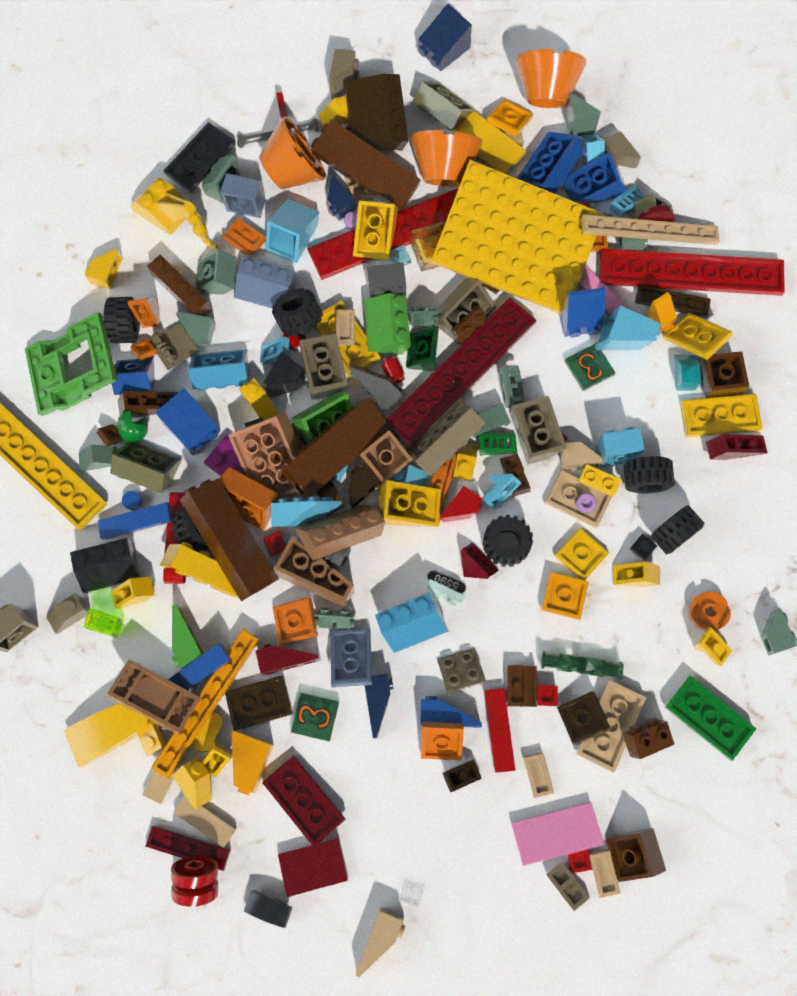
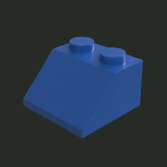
M147 358L141 362L139 359L117 360L114 367L118 381L112 383L114 395H121L122 391L152 392L154 387V358Z

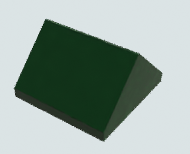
M438 326L410 334L411 346L408 349L406 368L435 371L439 336Z

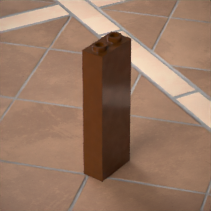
M332 119L328 124L325 123L321 129L322 134L319 138H315L311 144L312 155L382 202L395 204L398 207L397 212H401L420 185L421 179Z
M370 397L362 398L279 468L301 498L311 497L386 432L390 426L387 423L386 417L377 409L376 403Z
M219 478L213 481L208 479L202 482L200 487L192 486L184 491L185 495L180 499L181 503L241 602L279 579Z

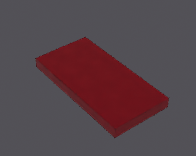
M294 755L262 782L314 848L346 820Z

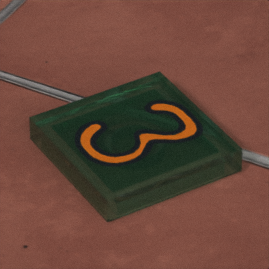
M596 343L564 360L582 391L616 374L602 350L595 349Z
M300 692L290 733L330 742L340 702Z

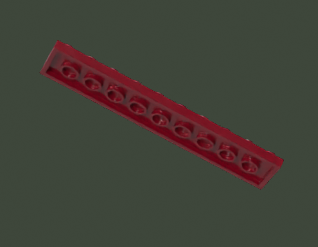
M509 297L482 326L387 418V423L390 426L389 430L407 447L411 448L459 398H462L536 324L537 320Z

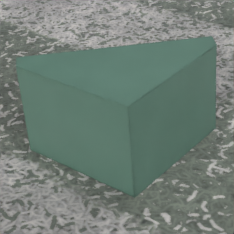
M94 444L89 445L78 453L80 471L111 467L112 454L117 451V448Z

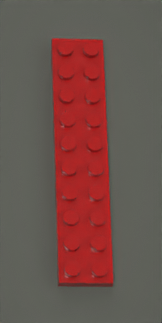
M459 188L397 212L391 252L442 232ZM356 229L307 248L321 280L373 260L372 258L353 256Z
M601 249L600 283L615 286L638 287L643 285L663 289L783 296L785 293L784 260Z

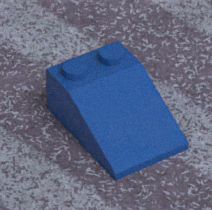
M610 152L569 174L563 182L569 200L590 202L589 205L612 199L627 191L617 163Z
M606 287L568 292L561 314L564 337L570 336L575 338L582 334L595 335L601 332L604 324Z

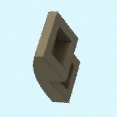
M562 861L546 874L574 912L590 899L589 895Z

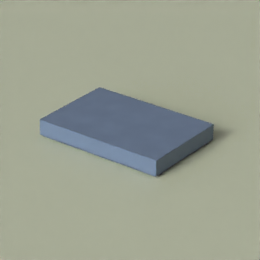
M370 628L331 631V687L372 685Z

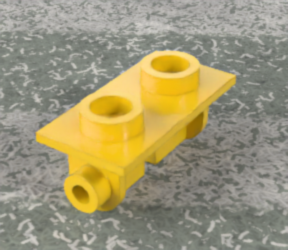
M586 464L579 479V482L613 497L622 479Z

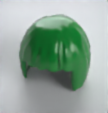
M126 411L118 418L117 428L123 440L138 442L148 433L147 417L132 422L131 411Z

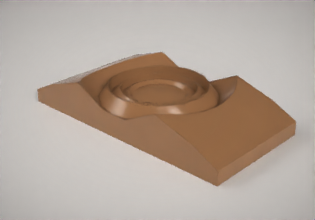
M128 659L107 693V696L125 708L137 712L157 725L178 734L183 730L201 698Z

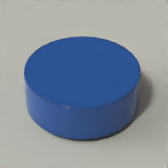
M128 491L122 497V504L127 510L135 511L141 507L142 497L135 491Z

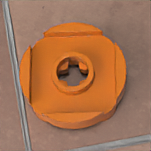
M713 591L697 595L691 601L689 619L696 627L703 631H706L708 627L717 631L729 622L731 610L727 600L721 594ZM712 607V612L715 613L714 616L706 615L705 608Z

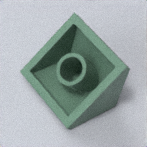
M573 93L570 95L565 116L568 134L579 136L595 134L601 111Z

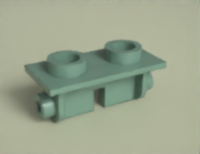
M424 307V311L423 308H412V311L408 312L410 314L409 323L413 327L435 326L439 322L438 313H443V311H435V307Z
M322 607L320 610H316L314 616L319 617L315 618L318 628H333V621L337 622L336 629L350 630V628L355 626V620L351 619H354L356 612H351L350 609L332 611L331 608Z

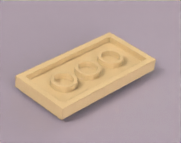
M608 680L599 703L611 730L580 743L576 755L615 773L626 747L622 733L629 731V727L635 725L647 697Z

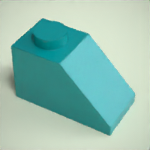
M675 355L677 391H695L701 383L698 361L694 355Z

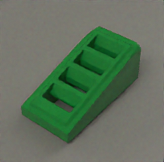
M485 433L478 435L480 456L517 453L516 434ZM500 440H503L504 448H500ZM507 440H511L512 448H508ZM485 441H489V448H486ZM493 441H496L497 448H493Z

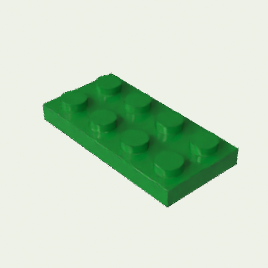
M692 676L686 678L664 707L730 761L735 759L757 729Z

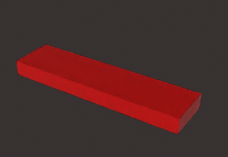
M505 688L484 690L495 773L516 771Z

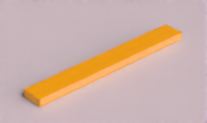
M244 629L241 630L228 650L232 660L212 674L199 694L201 698L180 734L173 733L152 765V769L170 779L260 641L259 638Z

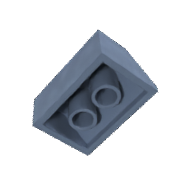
M243 257L237 271L234 298L272 309L275 301L282 294L284 295L287 291H292L295 288L297 282L295 272Z

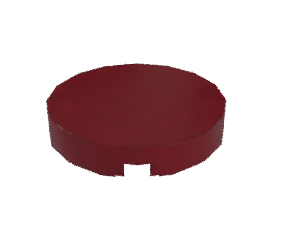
M666 205L648 208L649 211L646 213L643 211L638 219L675 221L674 210H671Z

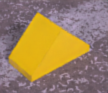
M217 740L213 741L202 759V763L210 775L216 777L232 758V749Z

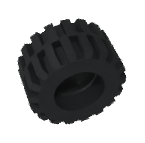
M296 288L292 291H287L272 306V314L280 330L288 336L294 335L296 337L312 331L313 328L318 326V323L322 320L321 317H323L319 303L314 293L309 289Z
M132 296L108 297L106 299L103 312L104 327L106 328L107 337L112 344L136 343L139 337L140 323L128 305V301L134 300Z
M645 456L632 459L623 465L625 489L627 491L641 494L657 493L668 490L675 485L673 461L669 458Z
M687 505L654 530L650 537L666 555L671 554L701 530L705 523Z
M184 507L180 508L174 514L175 518L171 522L174 524L171 527V531L175 533L172 536L174 539L177 538V544L188 543L197 552L209 549L202 536L195 531L193 521Z
M501 515L498 516L497 520L493 519L490 525L486 527L483 537L484 552L488 554L489 560H494L493 563L496 565L500 563L501 567L506 565L513 567L514 564L518 565L527 558L533 545V533L530 532V526L525 525L526 521L523 519L521 521L518 520V516L515 515L514 518H511L510 515L505 517ZM502 532L513 533L518 538V547L514 550L502 549L497 544V535Z

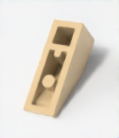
M383 909L379 910L355 976L360 977L396 942L397 937L402 938L406 925L402 924L404 918Z

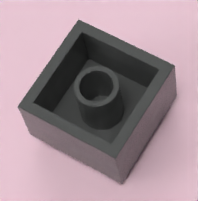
M404 262L367 266L370 298L388 293L406 295Z

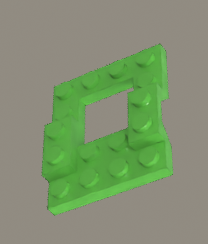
M99 312L68 326L66 334L55 340L38 341L24 348L38 415L44 416L57 409L61 411L66 410L91 398V393L118 381L106 328L104 327L103 315ZM87 340L94 369L68 381L62 356L81 348L80 343Z

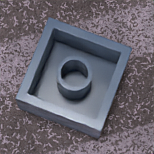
M226 174L220 192L226 211L261 218L266 202L261 181L256 178L241 177L237 174Z

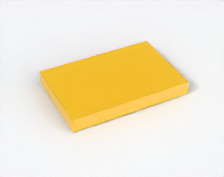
M690 312L664 335L666 341L706 360L733 337L732 331Z

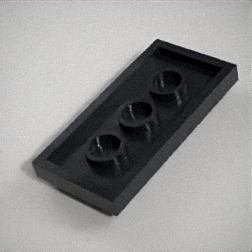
M208 122L163 170L164 174L192 193L211 172L213 164L217 163L220 157H225L236 145L235 140Z

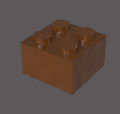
M742 351L713 354L708 360L703 358L699 363L705 398L743 395L749 388Z

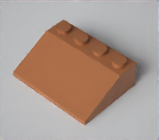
M286 412L228 435L245 476L258 481L259 484L267 488L273 489L278 493V498L297 492L279 468L301 450Z

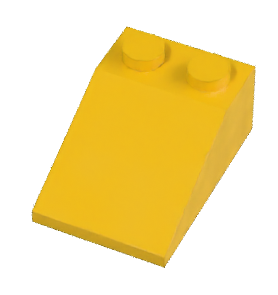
M359 201L353 251L354 257L389 260L398 210L395 204Z
M387 480L379 487L378 511L385 520V524L439 527L441 489Z

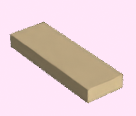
M186 796L183 797L173 812L223 848L226 847L237 830L204 806L195 810Z

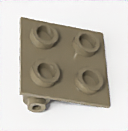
M180 323L163 334L158 332L152 334L150 343L156 349V354L167 370L199 352Z
M475 648L437 659L447 693H453V691L459 689L464 690L466 687L470 688V686L481 685L483 682H486Z

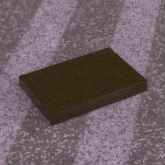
M283 675L232 689L225 693L233 731L293 715Z

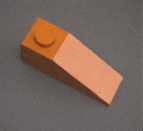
M155 298L128 301L130 309L142 328L160 326L159 305Z

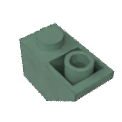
M781 608L770 612L760 637L768 656L797 646L796 636L788 626L787 615L782 612Z

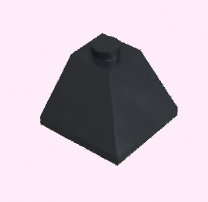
M281 351L263 384L268 397L273 398L296 391L299 385H303L306 376L303 367Z

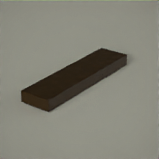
M639 285L637 287L634 302L636 304L651 306L654 300L668 292L671 296L675 312L685 314L690 312L705 318L708 316L710 298Z

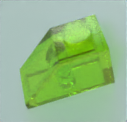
M89 608L83 628L117 639L118 635L123 631L124 624L123 619Z

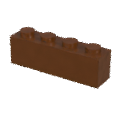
M161 254L147 265L152 277L190 314L206 317L212 311L208 300Z

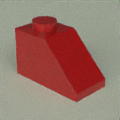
M463 486L441 515V521L451 522L470 519L473 514L477 515L481 511L483 498Z

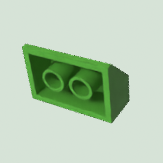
M388 293L365 299L364 310L368 352L402 355L411 346L406 295Z
M336 392L291 417L298 435L308 444L352 407V403L347 393Z

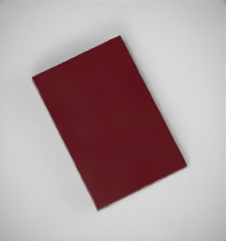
M339 838L321 842L315 848L310 845L278 854L287 897L348 881Z

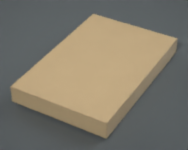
M561 469L544 504L597 529L612 496L579 482V477ZM589 493L595 497L596 507L592 512L582 513L577 509L576 501L581 494Z

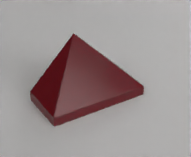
M470 543L461 550L464 577L489 579L499 571L473 543Z

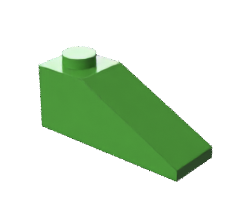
M174 604L172 605V651L174 653L172 659L177 667L184 668L204 653L181 608Z

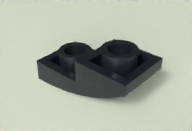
M256 890L250 891L244 912L267 923L286 928L293 907L277 898L271 899Z

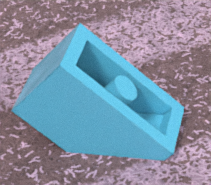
M596 134L579 136L583 149L582 158L585 163L589 164L605 155L604 139Z

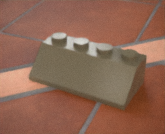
M459 398L406 451L431 476L436 474L446 461L451 460L455 452L460 447H464L474 434L479 433L485 422L468 404Z

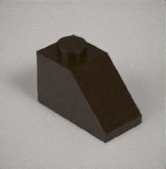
M365 464L355 467L351 472L349 504L351 508L357 507L380 485V479Z

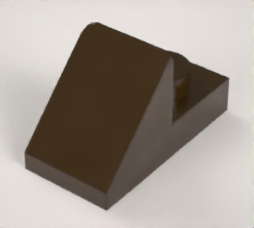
M474 759L442 773L450 793L482 779Z

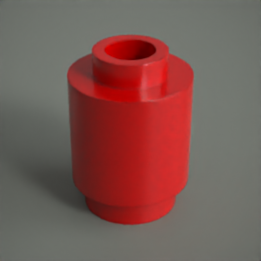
M393 356L385 358L381 364L385 376L394 379L398 384L405 380V372L398 358H393Z

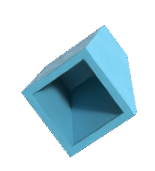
M287 199L267 221L265 250L297 263L318 227L320 212Z
M620 305L606 316L595 349L641 350L659 338L661 323Z

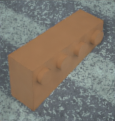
M293 535L291 536L274 568L277 576L346 608L354 593V584L326 564L322 558L312 560L305 546Z

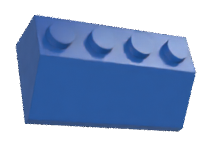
M548 131L517 179L556 194L583 153L579 135Z

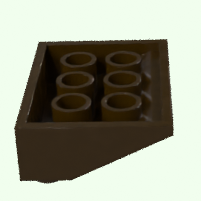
M378 74L345 81L344 87L350 132L376 150H403L409 140L400 74Z

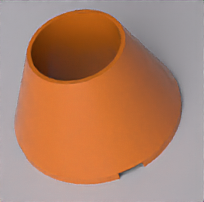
M537 49L520 53L518 58H516V65L528 104L539 108H560L566 106L586 66V58L578 53L564 50V54L553 53L554 49Z
M286 116L280 119L259 156L264 170L280 189L323 181L327 176L320 159L312 155V150L306 143V137Z
M425 130L413 133L411 142L423 181L436 186H460L469 160L475 161L479 153L482 139L472 134L454 131V134L443 133L444 130Z

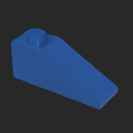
M425 696V699H421L420 725H422V722L461 723L464 724V727L470 728L482 727L480 721L442 700H437V696Z

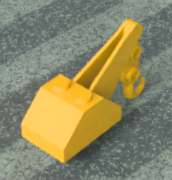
M160 177L153 180L130 205L135 213L169 235H172L187 220L193 227V233L200 237L205 245L213 250L219 248L217 244L214 245L209 240L206 231L207 227L201 222L202 217L196 212V207L190 201H187L173 185Z

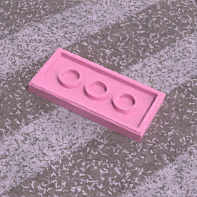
M592 803L511 823L523 866L604 845Z

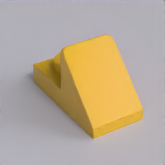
M467 443L464 447L458 449L453 474L454 479L472 482L479 445Z
M708 627L694 647L696 650L706 653L719 666L723 665L732 652L730 647L711 627Z

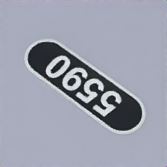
M430 570L426 575L428 582L431 579L458 593L463 594L467 590V586L463 581L436 570Z

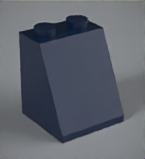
M447 4L419 37V54L427 58L433 67L440 71L444 70L470 49L472 24L450 4Z

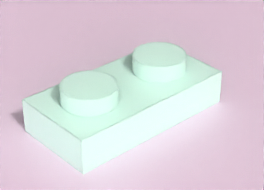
M431 579L426 586V590L429 593L435 594L436 598H445L448 604L462 607L465 595Z

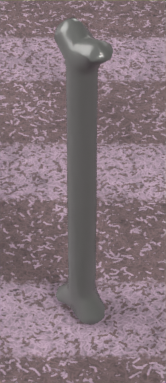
M313 118L308 123L296 126L301 132L306 130L318 132L319 128L317 125L319 121ZM273 131L251 136L238 134L237 138L239 141L237 145L243 148L248 143L269 139Z

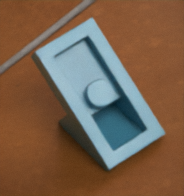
M283 336L261 346L260 363L274 365L281 351L289 356V338Z
M408 465V468L400 470L389 481L425 487L427 473L412 465Z
M513 474L488 476L496 486L487 492L483 500L494 510L521 484Z

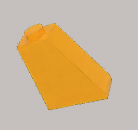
M233 731V786L238 787V792L249 795L250 792L256 793L274 745Z

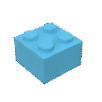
M628 427L618 432H615V430L605 431L596 444L597 455L603 459L600 467L625 464L632 459L641 457L645 451L641 429Z

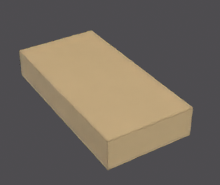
M336 309V336L339 346H355V309Z
M541 752L523 757L533 797L538 798L554 794L544 753Z
M610 850L589 854L599 898L621 894Z

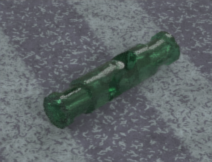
M543 650L540 668H556L557 671L562 672L576 671L580 674L597 677L611 676L621 680L624 664L623 662H607L606 659L576 657L565 653L551 654ZM588 662L593 665V670H586Z

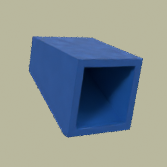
M185 388L155 412L163 425L192 456L195 453H200L209 441L215 440L221 432L217 424Z

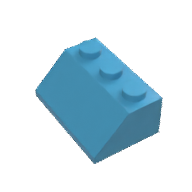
M247 349L193 355L189 365L192 389L202 391L212 387L218 389L232 385L241 387L248 383L249 363Z
M432 593L424 594L375 614L381 634L393 653L449 632L436 596Z

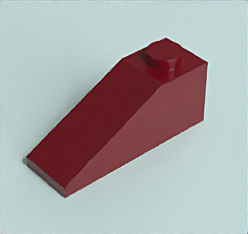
M721 434L706 442L710 460H729L768 453L763 435Z
M271 644L262 645L259 650L255 651L262 676L321 661L318 654L272 646Z

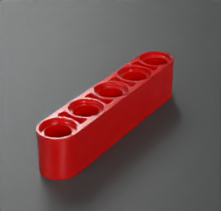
M170 492L169 503L172 519L175 518L174 514L184 507L180 499L185 495V492ZM171 522L167 523L165 552L169 544H177L178 541L177 538L174 539L172 536L175 533L171 531V527L174 526ZM163 568L164 584H185L186 576L175 573L176 569Z

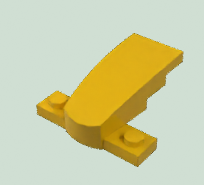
M116 704L97 712L64 730L78 768L85 766L98 757L108 754L119 746H123L137 735L146 756H151L166 746L156 723L137 712L125 708L121 704Z

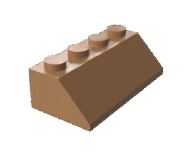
M363 504L297 527L295 530L312 560L381 536L385 520L376 507Z

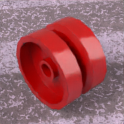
M190 856L176 861L171 866V898L173 902L180 906L198 907L214 901L219 893L217 861L207 856Z

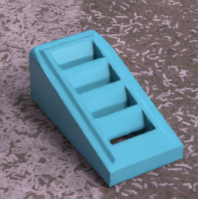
M634 185L611 202L609 209L618 217H621L622 213L628 215L635 209L634 203L646 197V195Z

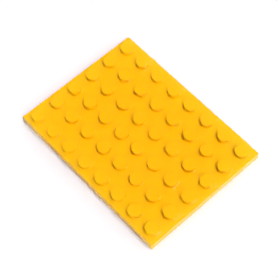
M469 160L430 263L468 278L479 280L483 284L562 314L568 292L577 290L597 236L583 234L581 217L583 214L604 216V214Z

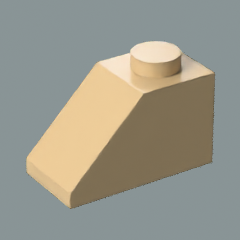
M575 440L565 441L567 448L560 452L562 470L584 469L586 464L600 468L603 463V459L582 442H575Z

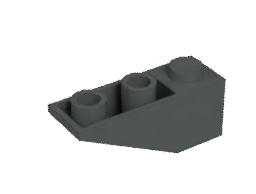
M357 365L349 368L351 376L356 381H360L366 393L373 395L378 406L382 409L385 408L386 411L406 394L404 389L390 377Z

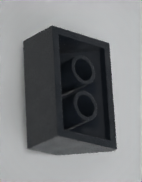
M128 538L70 552L73 572L82 593L119 585L130 578H140L134 543Z

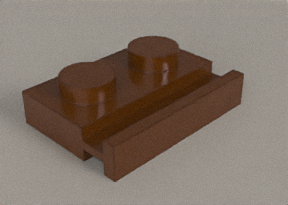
M507 665L508 707H537V666Z

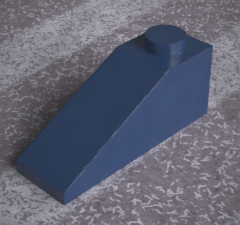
M387 673L372 675V685H365L373 739H378L391 696L390 690L394 689L392 677L388 678Z

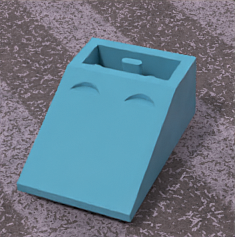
M308 497L307 501H305V498H293L292 502L291 499H279V503H271L272 527L303 526L322 519L342 503L341 501H333V497H322V501H320V497Z

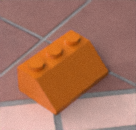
M229 467L219 478L220 482L243 520L264 531L271 519V503L278 502V493L271 488L259 484L258 481L248 478L240 471Z

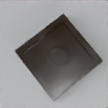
M594 691L557 707L574 746L611 730Z

